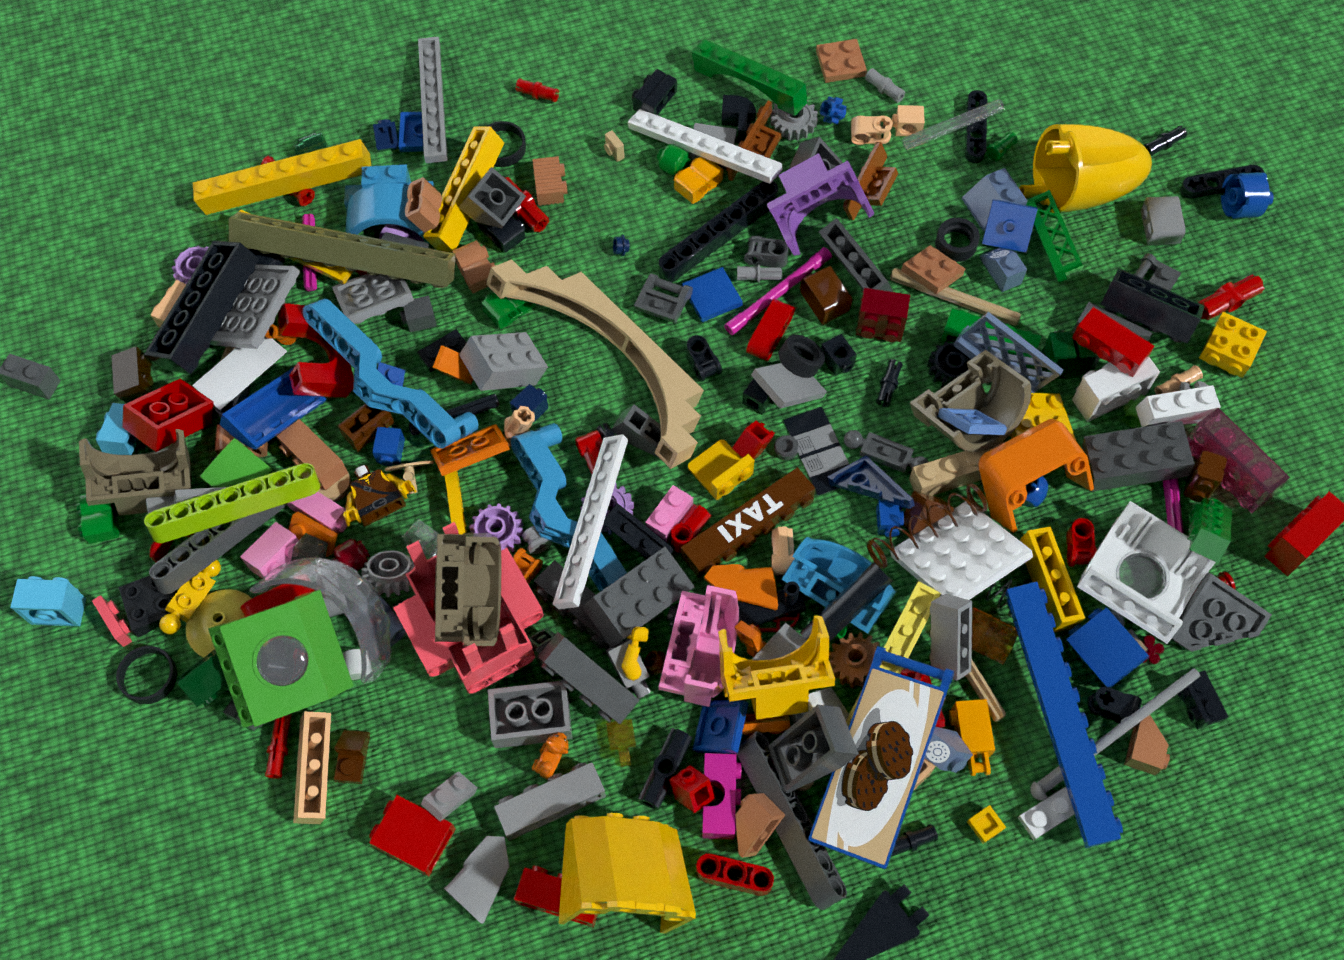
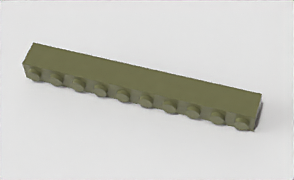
M237 212L229 218V242H240L247 249L259 250L263 254L275 253L280 254L283 258L296 257L301 258L304 262L316 261L329 267L342 266L349 271H367L370 275H388L391 279L403 278L416 284H432L436 288L447 287L454 280L455 253L243 212Z

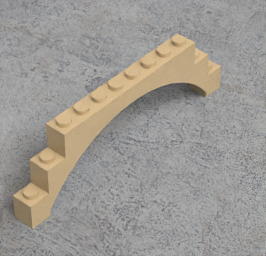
M513 260L491 267L486 285L500 299L508 297L524 300L562 312L591 327L621 350L646 381L658 409L661 439L655 454L670 469L691 458L698 442L690 433L694 432L701 417L693 408L697 406L704 390L582 272L561 280L548 266L527 274Z

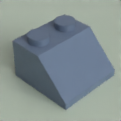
M1005 168L983 177L962 197L963 202L983 232H985L992 199L1022 205L1027 204V199Z

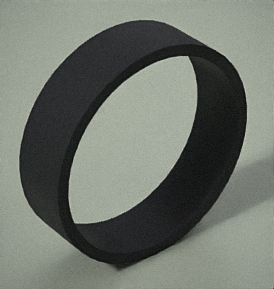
M498 121L487 125L495 132H513L522 139V145L516 153L508 157L497 158L494 166L508 167L520 161L526 152L525 136L521 128L507 121Z
M155 646L139 647L129 652L120 662L116 673L117 685L121 692L130 700L139 704H152L165 698L174 688L178 676L177 666L164 650ZM156 653L165 656L170 664V674L165 685L155 694L146 697H135L128 694L124 678L131 663L145 654Z

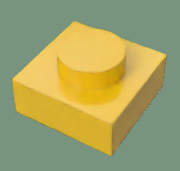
M990 805L967 821L983 844L1006 828Z

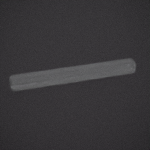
M997 99L902 139L903 146L906 150L912 149L1002 112L1004 110L1003 102Z

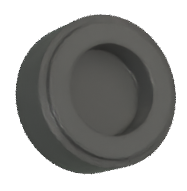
M789 435L779 437L774 444L775 454L782 460L793 459L798 453L797 440Z

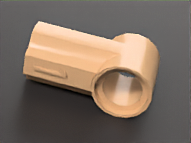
M520 406L518 410H514L512 416L504 420V437L509 446H511V438L513 436L528 432L534 422L535 414L529 407Z
M787 526L772 529L771 532L773 548L771 565L774 576H784L795 559L792 557L794 554L793 529Z

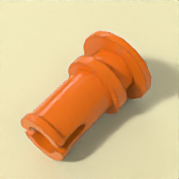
M274 324L269 327L265 337L276 339L284 345H292L297 337L280 336L279 327Z

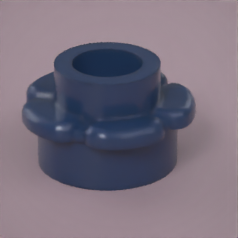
M621 234L620 237H614L613 253L624 256L626 252H629L630 243L629 239H625V236Z

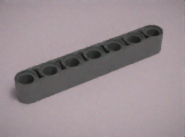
M286 503L196 532L150 568L149 575L158 591L162 594H170L179 589L288 504Z
M756 731L740 742L737 756L757 794L764 793L785 814L776 827V831L813 903L817 908L825 910L846 897L847 890L826 848L809 841L813 824L796 791L784 793L768 748L770 742L762 732Z

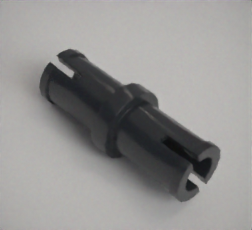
M1179 125L1168 133L1163 132L1159 134L1158 138L1144 144V146L1149 151L1150 156H1153L1163 149L1167 150L1172 147V144L1186 138V129Z
M895 359L888 360L885 375L880 380L881 388L876 403L881 405V402L884 401L882 407H889L891 405L894 390L898 388L899 382L897 380L903 364L898 361L897 365H895Z
M928 824V826L912 832L910 830L904 831L903 835L897 837L891 858L906 851H917V847L937 841L938 834L935 827Z

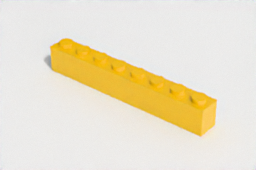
M359 139L193 182L194 202L205 215L303 189L362 175V167L371 166L370 153L362 140Z

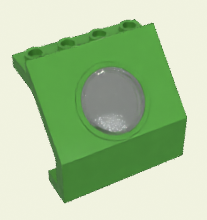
M321 590L302 594L287 603L208 629L243 728L252 725L254 727L329 700L353 687Z

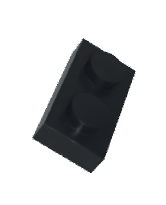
M455 329L417 353L431 373L436 370L433 368L441 345L461 353L467 342L458 330Z

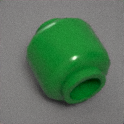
M674 144L661 148L657 154L659 168L674 177L680 170H684L690 165L688 152Z

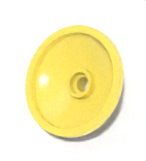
M232 589L218 590L208 594L186 623V637L191 648L203 658L213 651L215 647L208 629L244 618L240 607L252 598L241 591ZM223 616L220 622H215L218 617Z

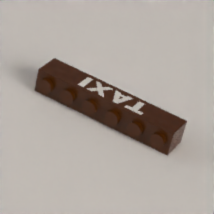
M798 467L683 545L681 547L682 559L698 578L704 574L706 575L712 566L719 565L723 561L728 562L736 556L737 551L743 547L746 549L756 542L757 537L772 532L776 524L782 520L784 522L789 520L799 508L808 507L814 501L816 488Z

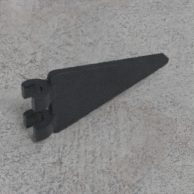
M905 884L892 895L888 891H883L834 960H867L919 936L920 931L917 926L928 918L929 914L922 906L910 917L907 916L899 906L911 894V891Z

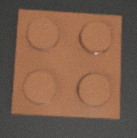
M857 39L816 45V53L825 83L866 76L867 69Z
M930 245L906 261L901 271L937 295L962 277L965 268Z

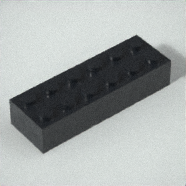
M212 241L144 355L164 370L192 374L198 367L202 355L209 348L215 333L221 328L225 316L233 308V303L238 294L243 291L247 279L255 271L259 258L240 242Z

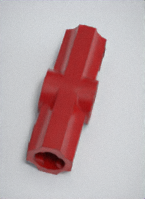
M504 177L526 196L512 215L517 219L521 218L534 232L540 233L549 223V218L537 207L528 191H522L509 177Z
M1252 274L1234 284L1232 282L1224 284L1214 294L1197 302L1205 306L1201 319L1209 320L1222 312L1228 311L1230 313L1235 311L1245 301L1263 292L1265 289L1263 280L1259 276Z

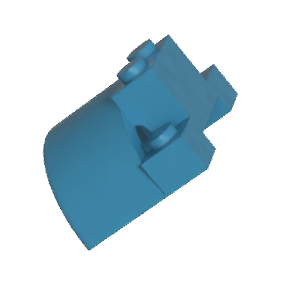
M407 164L362 167L361 185H345L346 233L358 235L362 230L370 226L395 224L415 231L423 238L425 243H429L423 237L425 232L405 216V207L408 202L407 190L411 183ZM428 181L434 187L433 181Z

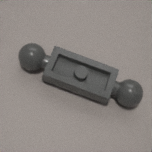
M850 430L844 436V443L848 448H862L860 456H867L872 461L902 473L905 472L907 466L911 467L912 470L915 466L929 462L923 456L912 458L914 449L871 432L868 433L866 439L857 430Z

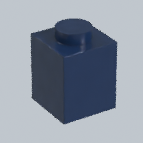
M529 384L510 402L512 413L514 410H518L520 406L529 407L535 414V422L548 409L547 395L542 389H536Z

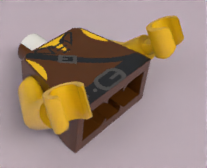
M360 466L354 471L357 480L350 484L351 492L347 494L346 511H344L343 517L347 526H350V522L357 520L358 523L362 521L366 527L405 507L404 499L408 498L407 494L409 492L416 493L417 491L410 480L404 481L390 473L384 474L381 469L371 473L368 466Z

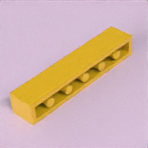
M490 126L473 127L442 194L441 207L439 208V224L436 228L426 231L423 235L436 250L452 252L458 247L471 218L459 208V205L481 177L491 167H494L504 142Z

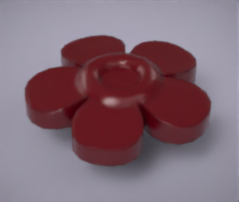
M1146 636L1143 644L1147 648L1146 653L1149 655V662L1155 665L1160 662L1159 654L1164 652V646L1161 643L1154 645L1155 638L1153 636Z

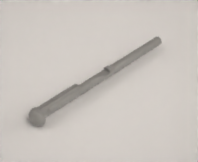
M1195 668L1191 669L1131 716L1122 719L1119 725L1095 742L1097 753L1094 756L1200 677L1199 672ZM1060 766L1037 783H1032L1030 791L1035 799H1047L1048 797L1045 793L1064 780Z

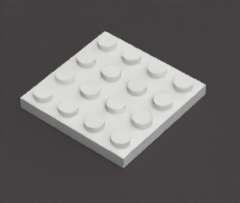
M966 501L952 512L958 527L954 525L951 517L947 515L932 524L939 538L935 537L932 529L928 526L913 535L919 549H916L912 540L908 538L894 547L899 560L896 559L890 550L891 557L921 583L940 592V596L949 594L968 600L1033 558V554L1030 548L976 508L975 510L978 515L975 516Z

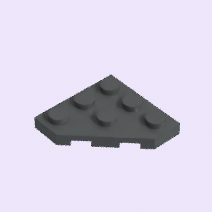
M1207 573L1179 617L1183 621L1182 626L1171 640L1192 652L1203 647L1218 646L1235 642V640L1256 637L1260 635L1272 614L1213 574Z

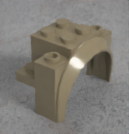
M176 429V440L169 447L157 452L138 455L104 453L93 448L87 438L79 441L80 467L85 477L88 506L115 503L119 516L147 513L146 498L169 497L175 495V490L191 489V461L183 430Z
M490 533L437 534L435 642H463L464 646H469L473 643L476 646L495 645L500 625L502 556L500 541Z

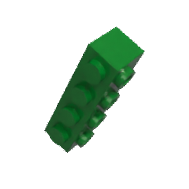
M1204 497L1200 504L1195 503L1190 513L1189 535L1187 537V540H1190L1189 550L1219 563L1231 542L1232 510L1225 507L1223 502L1215 498L1209 500Z

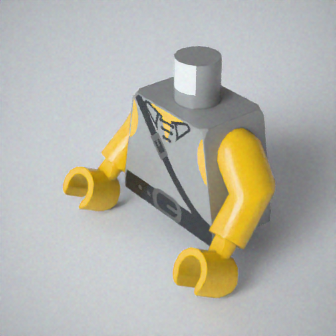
M646 627L633 628L631 635L626 640L605 650L626 689L631 687L638 699L651 692L645 681L649 674L639 656L641 647L638 646L639 642H647L648 629Z

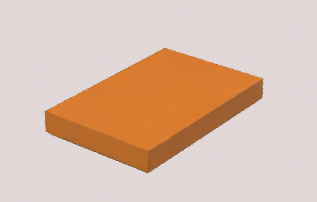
M497 424L471 433L464 438H460L445 448L440 449L436 447L430 451L441 475L444 476L510 450L499 427Z

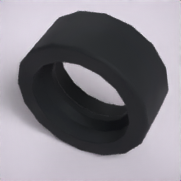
M950 218L944 221L938 229L935 240L936 249L956 262L965 261L976 252L980 239L979 230L974 223L967 219ZM950 232H959L968 237L970 245L962 248L953 247L946 242L944 237Z
M798 334L788 336L778 352L781 363L790 372L803 378L815 376L825 361L822 349L813 340Z

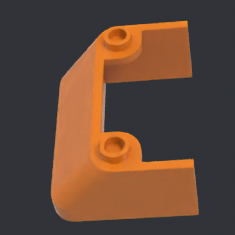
M1048 419L984 453L979 460V471L991 518L1013 533L1018 531L1013 510L1025 502L1027 498L1025 485L1064 465L1067 478L1089 491L1094 489L1088 457L1062 422L1056 419Z

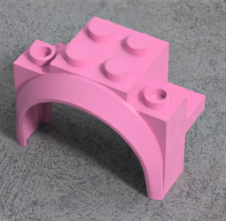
M707 585L705 595L682 591L659 683V690L684 695L685 702L707 707L710 706L711 698L723 691L720 676L718 631L726 629L728 647H732L734 653L737 633L734 627L739 623V606L736 591Z

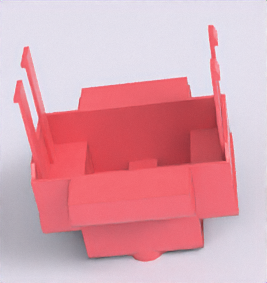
M455 522L442 528L445 534H459ZM419 541L406 546L415 566L405 575L415 596L393 607L430 677L438 676L454 667L469 694H472L521 669L535 659L532 644L524 629L538 622L544 614L508 548L501 551V609L497 641L494 646H476L475 643L464 646L463 642H435V567L437 555L427 560Z

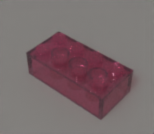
M1219 408L1198 422L1187 438L1191 454L1196 459L1199 458L1203 451L1212 452L1227 458L1221 485L1225 490L1230 491L1238 499L1240 505L1248 509L1252 514L1272 499L1290 479Z

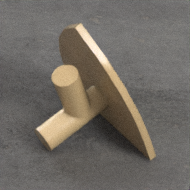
M434 461L395 465L385 468V472L404 469L403 479L405 481L410 480L417 491L413 467L434 464Z

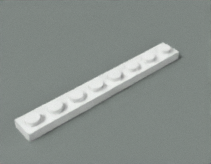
M639 109L627 122L629 129L667 144H674L690 153L769 184L782 171V163L642 109Z
M623 434L603 438L553 601V605L558 609L579 607L628 439Z

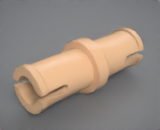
M1192 366L1181 374L1176 373L1172 375L1170 380L1156 386L1155 393L1158 395L1180 391L1181 382H1187L1190 385L1203 378V373L1198 366Z

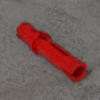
M292 713L274 721L271 744L267 747L269 756L265 776L268 778H282L284 758L288 755L289 750L286 746Z

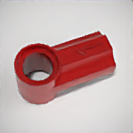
M598 430L575 438L579 454L585 459L591 475L593 474L603 442Z
M694 504L680 523L672 528L670 546L675 552L681 553V547L698 536L711 519V515L704 507ZM678 536H684V537H686L687 539H686V540H678L676 537H678Z

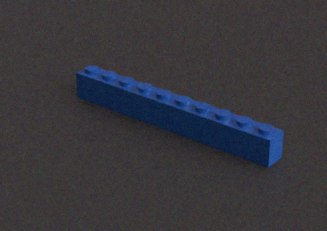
M1038 582L1007 589L1006 600L1085 848L1118 841L1121 839L1120 833H1123L1122 824L1119 817H1114L1111 808L1114 806V800L1110 790H1105L1102 781L1106 779L1102 765L1096 762L1094 756L1097 753L1096 745L1093 738H1088L1085 729L1088 728L1087 717L1084 712L1080 713L1077 702H1080L1079 693L1076 687L1071 686L1069 677H1072L1069 663L1064 662L1061 652H1064L1060 637H1055L1053 628L1056 627L1053 614L1051 612L1047 613L1045 603H1048L1044 588H1039Z

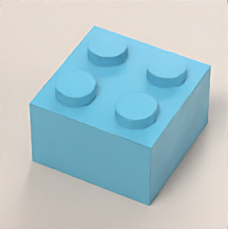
M30 576L28 579H17L10 608L31 625L80 627L86 598L65 578L55 577L53 580H44L40 577Z

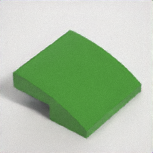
M234 438L199 478L211 488H227L268 475L272 472V468Z

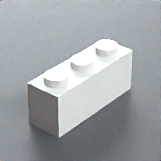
M1212 385L1147 396L1135 408L1141 426L1146 427L1208 418L1221 406Z

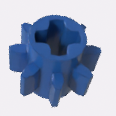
M829 96L828 100L821 104L820 115L825 116L824 122L838 124L839 120L845 117L847 107L842 105L843 99Z

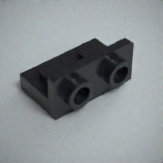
M1205 670L1199 672L1200 677L1177 694L1181 700L1183 699L1187 707L1189 720L1195 723L1198 730L1229 718Z

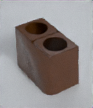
M831 266L801 279V294L821 324L825 325L850 311L852 297Z

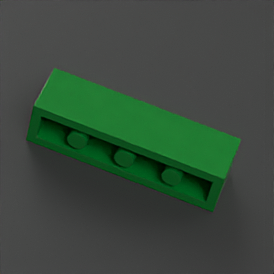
M952 308L941 343L946 341L953 343L967 325L971 326L981 317L969 314L964 310ZM987 321L985 322L986 328L995 329ZM1005 324L1038 349L1041 340L1040 335ZM989 336L990 340L998 341L996 336ZM1004 338L1005 342L1013 343L1010 339ZM1007 350L1008 354L1017 355L1016 351ZM1023 353L1024 357L1032 358L1028 353ZM1026 364V368L1030 369L1031 365Z

